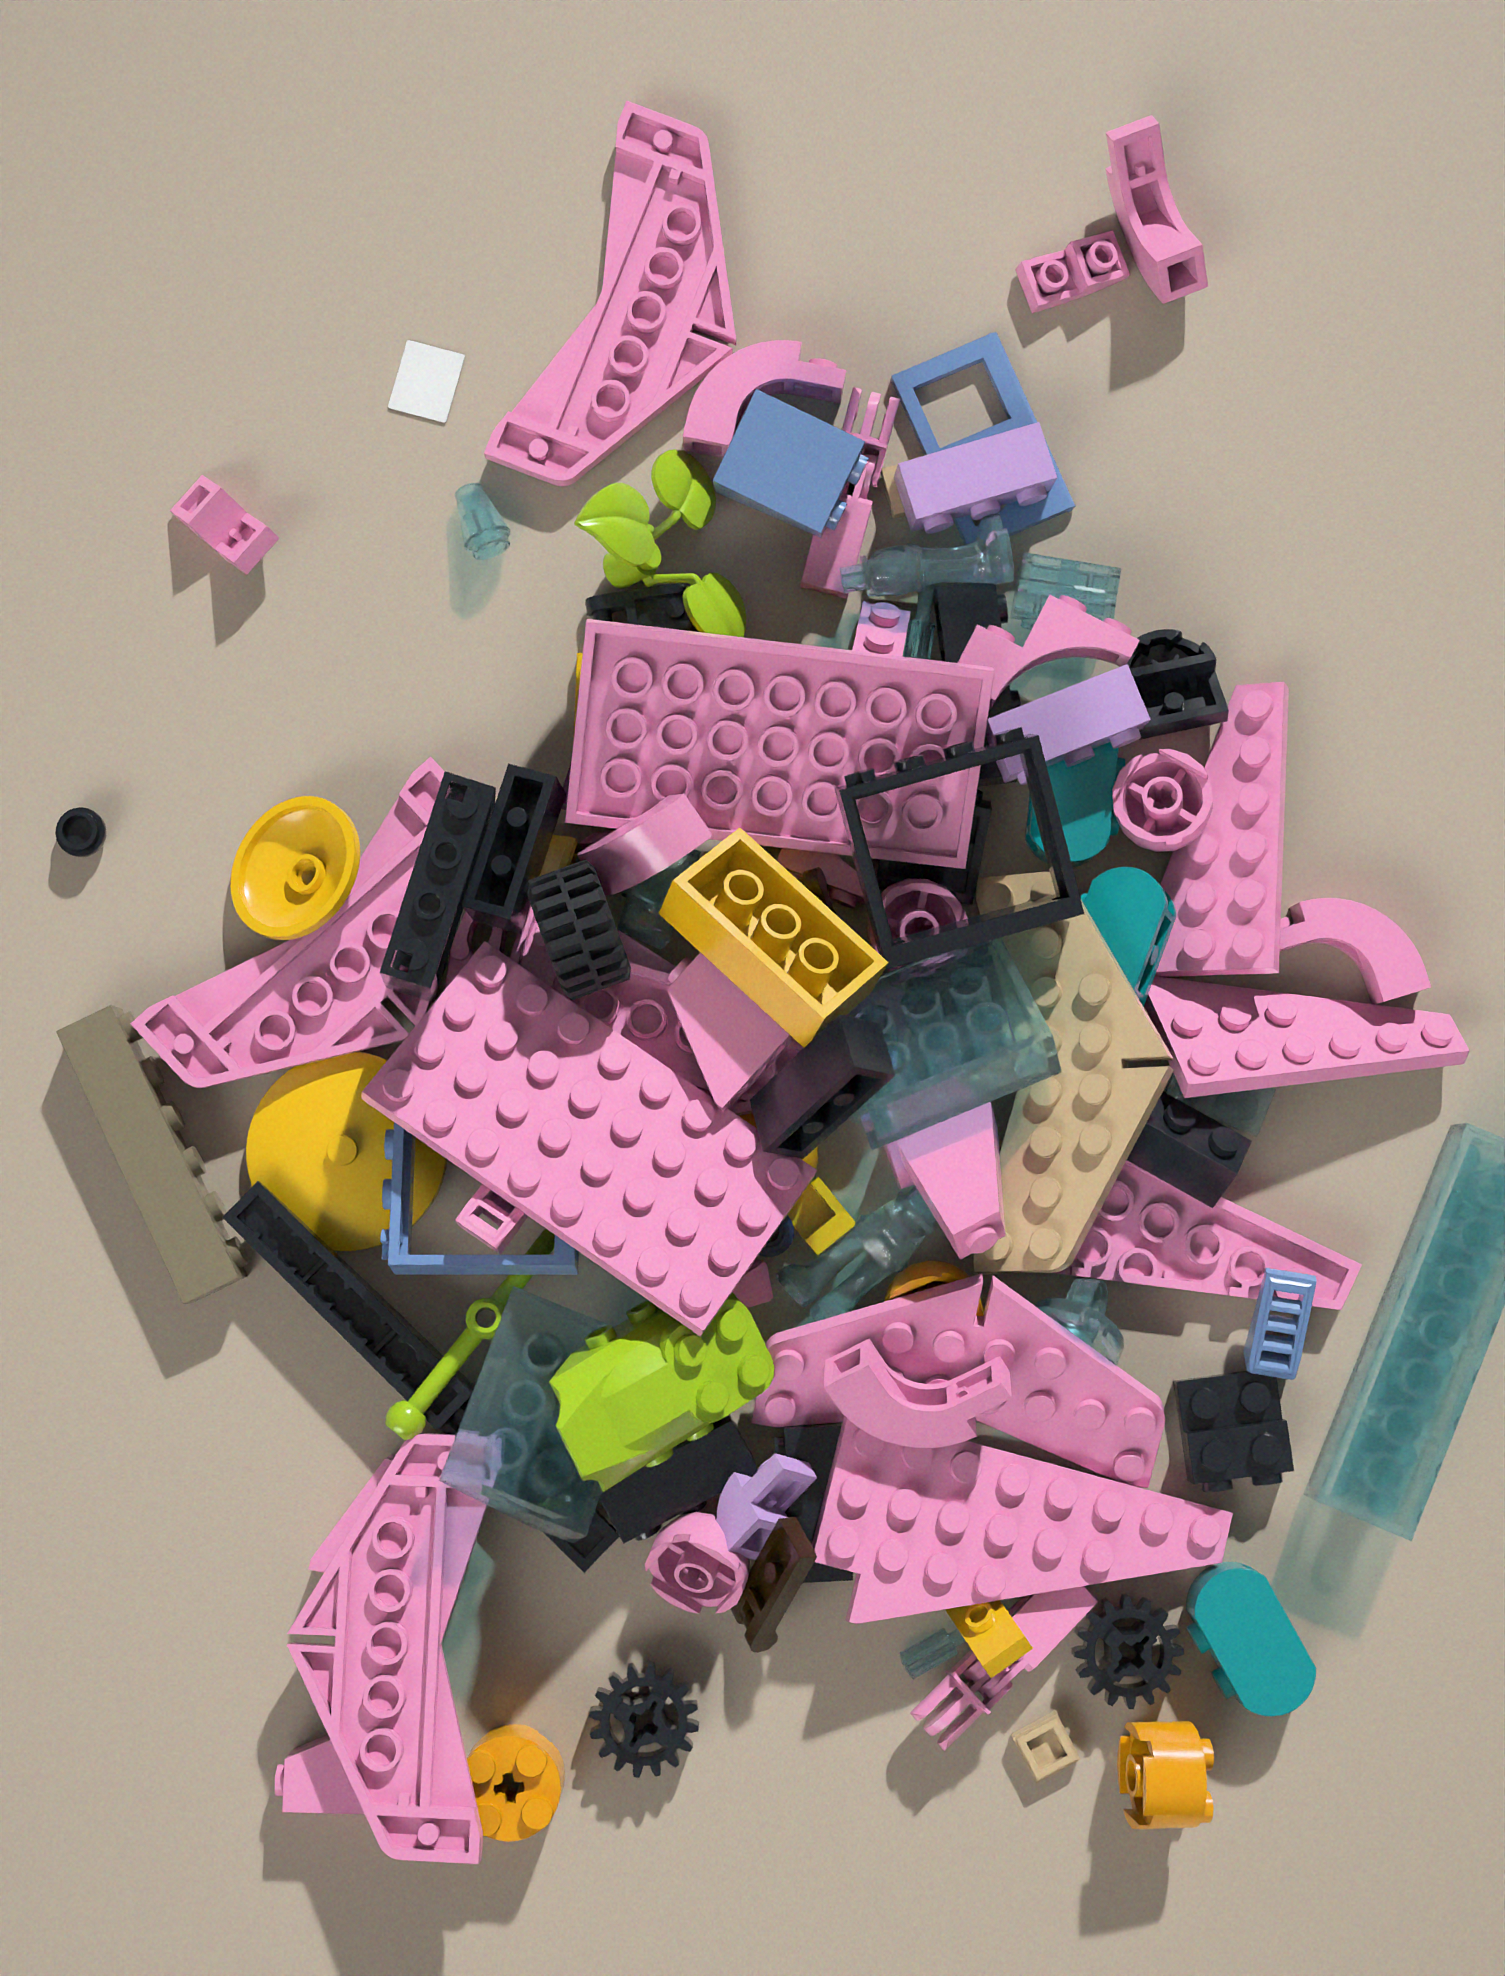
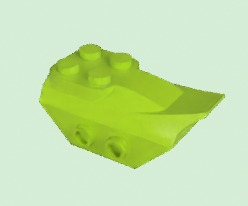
M733 1292L701 1337L647 1300L629 1309L626 1312L628 1319L614 1328L612 1325H606L589 1333L584 1338L586 1345L572 1352L549 1381L560 1403L559 1417L555 1426L582 1481L596 1480L602 1491L605 1492L645 1465L646 1467H653L663 1463L674 1454L673 1447L686 1439L692 1441L707 1435L714 1429L713 1422L728 1416L762 1394L770 1386L774 1378L772 1357L750 1311Z

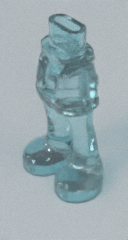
M999 513L982 517L977 538L971 543L950 548L920 547L913 543L894 545L875 551L869 560H867L866 555L860 556V564L839 567L844 593L865 590L867 596L877 597L884 595L899 596L914 591L924 592L926 586L940 582L989 583L996 585L1013 582L1014 564L1007 528H1003Z
M916 1186L906 1195L899 1191L896 1194V1199L885 1203L870 1214H861L855 1219V1227L820 1257L808 1264L790 1263L776 1273V1277L795 1302L805 1308L835 1275L867 1250L872 1257L835 1289L822 1296L809 1308L811 1317L815 1322L851 1312L855 1305L878 1283L894 1271L901 1272L904 1268L908 1267L909 1258L922 1244L927 1235L926 1232L931 1235L935 1231L932 1224L936 1222V1219Z

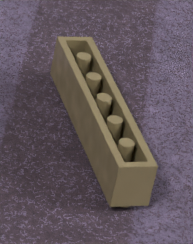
M109 1005L57 1030L56 1033L183 1304L194 1303L247 1277L248 1275L243 1266L248 1264L249 1260L240 1240L236 1236L230 1239L225 1229L222 1217L227 1212L220 1197L215 1191L209 1193L202 1180L201 1175L206 1173V1168L200 1154L194 1146L187 1148L179 1131L185 1128L180 1111L173 1101L166 1103L159 1085L164 1083V1078L155 1060L151 1056L145 1058L139 1046L138 1040L143 1037L130 1024L135 1020L134 1015L130 1011L124 1014L123 1009Z

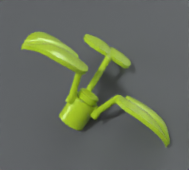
M668 450L660 454L653 464L651 480L655 493L667 508L673 510L670 516L655 529L651 524H648L650 514L646 500L636 489L628 484H610L599 490L587 501L578 514L574 525L593 536L609 552L604 556L603 570L613 586L625 589L643 580L647 587L658 583H688L691 586L683 592V603L688 617L699 632L744 637L746 629L744 602L735 586L724 576L712 572L705 575L701 580L694 573L656 574L661 563V553L654 541L675 525L680 517L690 528L699 530L709 524L715 513L716 496L712 481L704 467L691 454L686 453L685 450Z

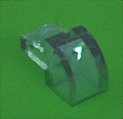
M694 849L659 873L622 891L621 896L625 897L626 900L617 930L660 950L663 949L670 942L674 927L658 913L672 881L698 861L701 852Z
M1172 1073L1164 1092L1219 1123L1258 1137L1276 1089L1272 1087L1184 1098L1175 1075Z

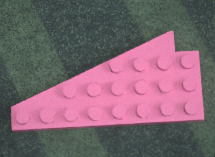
M844 1415L812 1546L817 1555L816 1563L857 1573L845 1621L860 1624L1222 1563L1233 1513L969 1441L936 1448H915L896 1445L861 1430Z

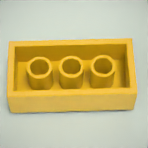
M740 827L672 881L658 913L803 1048L839 1014L846 1016L869 996L889 963Z

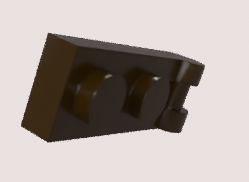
M796 1517L778 1519L749 1571L744 1591L737 1605L730 1608L736 1622L745 1626L746 1632L744 1637L753 1652L766 1651L777 1642L778 1635L775 1630L817 1558L812 1543L805 1535Z

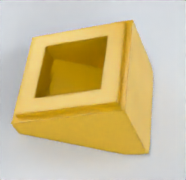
M559 835L552 836L540 876L576 863L577 854L580 850L576 838Z

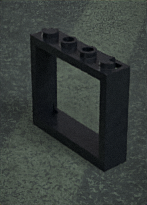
M1022 727L1009 729L993 734L994 744L976 749L974 748L973 741L955 744L943 748L944 758L925 763L923 754L893 762L895 767L893 772L879 776L875 775L874 768L854 772L844 776L846 785L834 788L878 953L889 962L886 969L1084 914L1039 735H1024ZM1020 754L1055 894L893 939L856 800Z
M447 771L444 772L379 972L386 988L429 1002H435L452 943L464 912L462 903L495 806L496 787ZM395 951H397V952H396V955H395V958H394V961H393V965H392V967H391V963H392V960H393ZM407 967L408 972L402 971L400 968Z

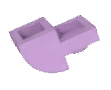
M775 1453L770 1459L760 1465L753 1477L736 1472L731 1475L720 1495L716 1522L724 1533L728 1551L738 1552L745 1558L756 1560L778 1519L788 1518L785 1511L817 1479L808 1462Z

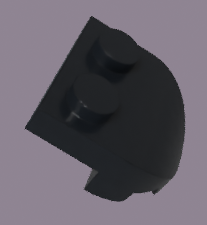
M1174 629L1155 630L1137 638L1140 641L1127 664L1151 719L1143 729L1139 730L1141 738L1138 740L1228 721L1229 709L1215 672L1217 659L1205 642L1198 645L1193 641L1183 638L1182 632Z

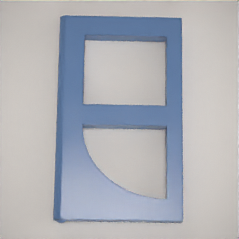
M996 332L989 333L982 338L891 376L890 381L900 399V403L924 456L1037 423ZM982 362L1008 420L939 448L914 391ZM1049 447L1048 450L1057 479L1051 490L1046 492L1047 497L1027 506H1019L1018 501L1008 503L993 518L975 527L970 515L954 519L968 554L1061 514L1071 512L1076 507Z

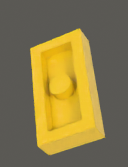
M1000 1600L945 1609L990 1678L996 1676L1033 1649Z

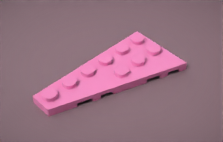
M1285 682L1236 685L1228 704V721L1221 723L1204 768L1212 786L1213 809L1205 830L1191 844L1173 851L1160 884L1173 900L1177 917L1155 976L1279 973L1289 688Z
M1158 976L1154 977L1144 1005L1148 1016L1174 1059L1168 1060L1171 1068L1174 1069L1173 1073L1184 1098L1461 1065L1465 1063L1469 1054V1049L1450 1014Z
M1126 1160L1074 1261L1065 1270L1053 1273L1257 1299L1265 1268L1315 1275L1317 1283L1312 1306L1342 1310L1362 1264L1222 1197L1211 1208ZM1275 1290L1273 1292L1275 1297L1294 1300L1299 1298V1294Z

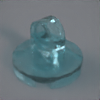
M1077 1277L1073 1281L1066 1299L1046 1298L1033 1304L1113 1364H1118L1124 1349V1337L1116 1324L1105 1316L1108 1303V1289L1105 1281Z

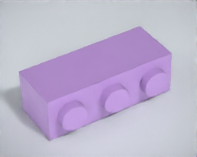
M1040 422L898 463L894 474V480L911 532L925 528L927 534L943 531L954 525V519L967 515H972L973 520L990 517L1001 510V505L1018 501L1019 506L1037 503L1047 497L1046 492L1051 490L1057 479Z
M1126 664L987 719L985 736L989 745L994 744L993 734L1022 727L1024 735H1039L1047 766L1064 760L1066 766L1070 767L1094 757L1093 748L1111 742L1113 749L1138 740L1141 738L1139 730L1143 729L1151 719L1129 666ZM1020 754L996 761L1005 783L1018 778L1020 785L1027 784Z

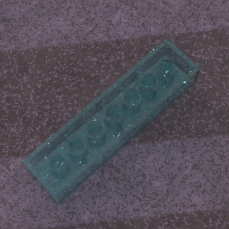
M1469 1123L1450 1125L1303 1494L1410 1541L1413 1539L1505 1306V1138Z

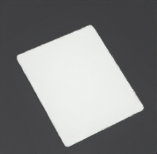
M407 340L388 407L445 423L465 355Z

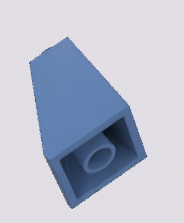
M756 389L714 476L713 484L717 493L821 538L826 527L835 531L847 506V503L839 499L847 482L857 485L869 458L861 454L865 441Z

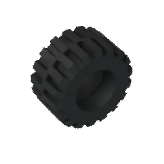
M583 860L528 880L527 895L560 986L571 1000L630 980L631 966L593 865L587 860Z

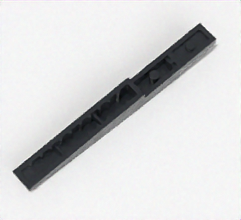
M257 1181L222 1218L408 1402L442 1359L443 1355L266 1186ZM458 1370L423 1414L426 1420L437 1431L441 1430L444 1434L503 1437L502 1464L495 1485L585 1573L619 1538L615 1527Z

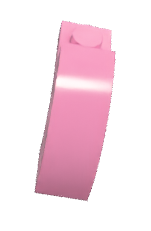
M674 794L668 795L654 807L618 829L592 833L579 843L583 850L577 856L580 861L587 860L594 866L604 895H612L631 888L669 867L703 844L713 834L686 795Z

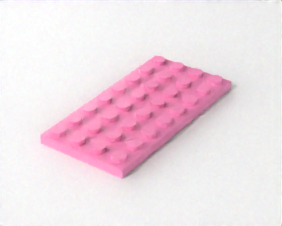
M587 619L565 823L618 829L654 807L668 795L685 794L713 834L709 838L711 840L723 841L740 827L759 845L852 856L834 788L846 785L844 776L871 768H874L876 776L895 771L893 762L923 754L925 763L944 758L943 748L955 744L973 741L975 749L983 747L995 670L993 667ZM981 765L857 799L856 804L871 858L965 869Z
M485 941L362 1091L361 1099L510 1204L519 1208L527 1216L700 1337L817 1172L815 1168L800 1158L763 1152L757 1128L728 1108L723 1112L716 1106L712 1097Z

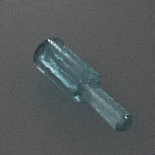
M925 575L921 577L915 620H909L903 657L930 660L935 624L929 622L935 587L933 576Z
M943 1628L906 1650L899 1652V1657L908 1675L915 1680L920 1675L958 1655L955 1647L966 1641L958 1629L948 1634Z

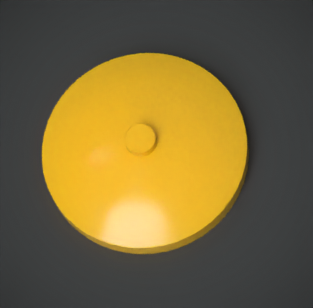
M353 1052L303 1064L288 1070L268 1089L261 1099L251 1120L247 1136L246 1161L251 1185L253 1186L257 1181H260L334 1251H357L382 1245L380 1242L382 1229L390 1228V1209H383L382 1188L384 1179H392V1160H386L384 1140L386 1129H394V1122L361 1099L362 1091L387 1060L361 1052ZM418 1138L415 1141L412 1227L426 1214L440 1191L447 1168V1159Z

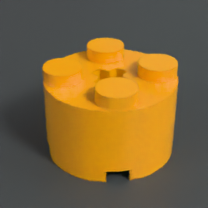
M1190 1721L1127 1722L1124 1728L1130 1732V1736H1120L1117 1774L1120 1794L1130 1795L1132 1809H1123L1129 1826L1132 1829L1196 1828L1200 1823H1210L1213 1818V1800L1210 1792L1207 1791L1206 1771H1211L1214 1764V1752L1210 1739H1200L1196 1727Z
M508 1724L490 1730L473 1746L467 1757L483 1836L507 1842L523 1840L535 1835L546 1827L554 1816L564 1787L565 1769L563 1760L555 1745L529 1726ZM506 1773H513L514 1781L522 1782L518 1791H510L508 1785L501 1784Z

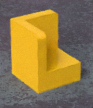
M819 1177L809 1183L787 1214L793 1223V1227L817 1256L857 1224Z

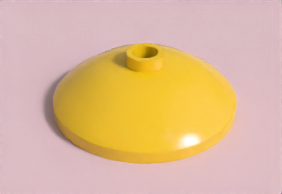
M300 796L288 799L272 807L252 825L235 855L230 881L231 896L235 910L250 929L270 939L292 940L316 931L339 911L354 886L360 863L358 833L346 812L326 799L315 796Z

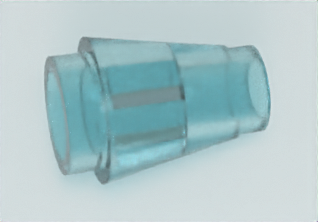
M470 483L459 488L454 496L457 501L465 549L472 552L473 557L477 560L491 559L505 552L510 546L508 537L511 531L486 492H484L482 485Z

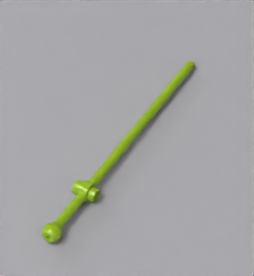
M545 1228L524 1255H550L554 1250L555 1234ZM508 1275L490 1298L476 1300L470 1305L466 1312V1329L408 1402L402 1400L394 1403L389 1408L385 1417V1425L405 1441L422 1433L426 1424V1417L423 1414L483 1339L495 1338L503 1332L507 1320L505 1311L533 1275ZM491 1310L495 1313L496 1320L491 1327L483 1328L477 1324V1316L481 1311Z

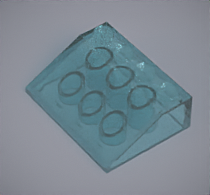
M1002 938L915 961L880 976L871 994L846 1015L880 1023L895 1072V1076L855 1112L872 1150L1062 1072L1053 1035Z
M513 1286L438 1481L532 1528L571 1543L584 1538L588 1533L602 1489L596 1480L582 1481L555 1426L559 1417L560 1403L549 1381L572 1352L586 1345L584 1338L589 1333L609 1324Z

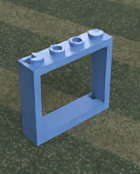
M395 1122L394 1129H386L384 1151L386 1160H392V1179H384L382 1203L383 1209H390V1228L382 1229L380 1242L382 1243V1260H388V1266L394 1274L578 1275L579 1251L556 1235L554 1255H411L416 1137Z

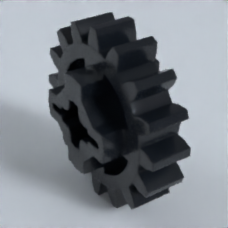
M1121 1594L1119 1606L1116 1607L1105 1597L1101 1599L1104 1612L1097 1615L1090 1610L1086 1614L1087 1619L1091 1622L1088 1629L1075 1627L1074 1632L1084 1642L1083 1645L1072 1647L1071 1653L1074 1657L1085 1660L1075 1670L1080 1678L1093 1676L1087 1689L1093 1695L1105 1689L1104 1700L1110 1706L1117 1702L1119 1696L1123 1697L1128 1709H1134L1136 1697L1142 1696L1149 1705L1155 1703L1152 1693L1154 1689L1158 1687L1166 1693L1171 1691L1169 1684L1164 1680L1168 1674L1181 1675L1182 1670L1172 1662V1658L1184 1655V1648L1181 1645L1171 1643V1640L1180 1634V1630L1175 1624L1163 1626L1169 1615L1163 1608H1159L1150 1614L1151 1601L1145 1597L1139 1600L1136 1607L1133 1606L1131 1598L1127 1594ZM1123 1618H1136L1140 1620H1136L1132 1626L1115 1627L1112 1622ZM1158 1636L1160 1656L1157 1665L1152 1662V1646L1157 1642L1156 1637ZM1098 1637L1104 1641V1656L1098 1661L1099 1666H1097L1095 1660V1646ZM1124 1641L1130 1646L1133 1645L1134 1650L1137 1652L1136 1657L1132 1660L1125 1656L1122 1657L1121 1652L1118 1650V1647ZM1124 1676H1141L1143 1680L1133 1684L1119 1683Z
M649 1661L645 1673H638L634 1663L628 1664L627 1677L624 1679L614 1671L610 1673L608 1679L612 1689L608 1690L598 1687L595 1693V1697L603 1703V1706L591 1707L589 1711L590 1718L600 1721V1724L591 1729V1739L603 1738L605 1741L599 1749V1756L603 1758L611 1753L616 1755L614 1770L620 1771L626 1762L632 1764L633 1776L636 1778L640 1777L643 1766H650L655 1777L660 1776L661 1762L665 1760L676 1768L680 1763L677 1749L691 1752L693 1748V1742L685 1734L698 1732L699 1721L688 1718L689 1714L698 1710L697 1700L685 1701L683 1698L689 1691V1683L685 1681L675 1686L672 1683L674 1669L669 1668L664 1672L663 1676L656 1675L655 1662ZM634 1687H650L647 1693L633 1697L624 1693ZM668 1696L677 1709L678 1726L674 1724L673 1720L666 1717L664 1705ZM655 1701L652 1719L655 1726L647 1723L633 1737L636 1716L633 1712L642 1715L646 1709L649 1710ZM610 1713L614 1714V1718L622 1722L624 1734L621 1741L616 1738L612 1730ZM655 1742L663 1746L651 1752H638L641 1746Z

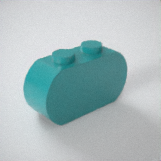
M1111 742L1093 748L1095 756L1079 764L1067 767L1063 760L1047 766L1072 867L1081 866L1092 860L1109 843L1110 835L1117 836L1120 825L1114 815L1112 789L1120 770L1125 766V758L1118 757L1119 748L1113 749ZM1029 793L1025 841L1032 853L1041 861L1047 863Z
M1133 867L1113 868L1093 879L1088 893H1083L1080 898L1144 1007L1177 917V912L1169 894L1150 874Z
M1222 1562L1203 1570L1195 1578L1187 1594L1186 1610L1193 1623L1186 1626V1629L1199 1652L1203 1654L1209 1650L1218 1668L1211 1671V1674L1226 1699L1234 1696L1247 1710L1258 1715L1280 1716L1294 1711L1310 1695L1315 1684L1316 1667L1267 1578L1252 1567L1238 1562Z

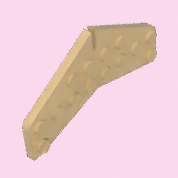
M1050 872L978 877L976 884V902L980 915L1055 894ZM1083 902V915L988 941L1023 1071L1000 1151L1006 1236L998 1239L990 1249L982 1253H974V1272L978 1274L1053 1273L1063 1271L1072 1264L1174 1071L1170 1066L1127 1068V1062L1174 1059Z

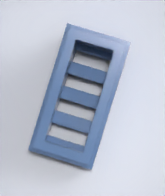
M1265 1268L1243 1350L1246 1370L1248 1372L1290 1380L1296 1378L1317 1283L1315 1275ZM1275 1290L1299 1294V1298L1294 1300L1275 1297L1273 1292ZM1271 1310L1294 1314L1293 1318L1272 1315L1269 1314V1312ZM1267 1330L1286 1333L1288 1337L1265 1334Z

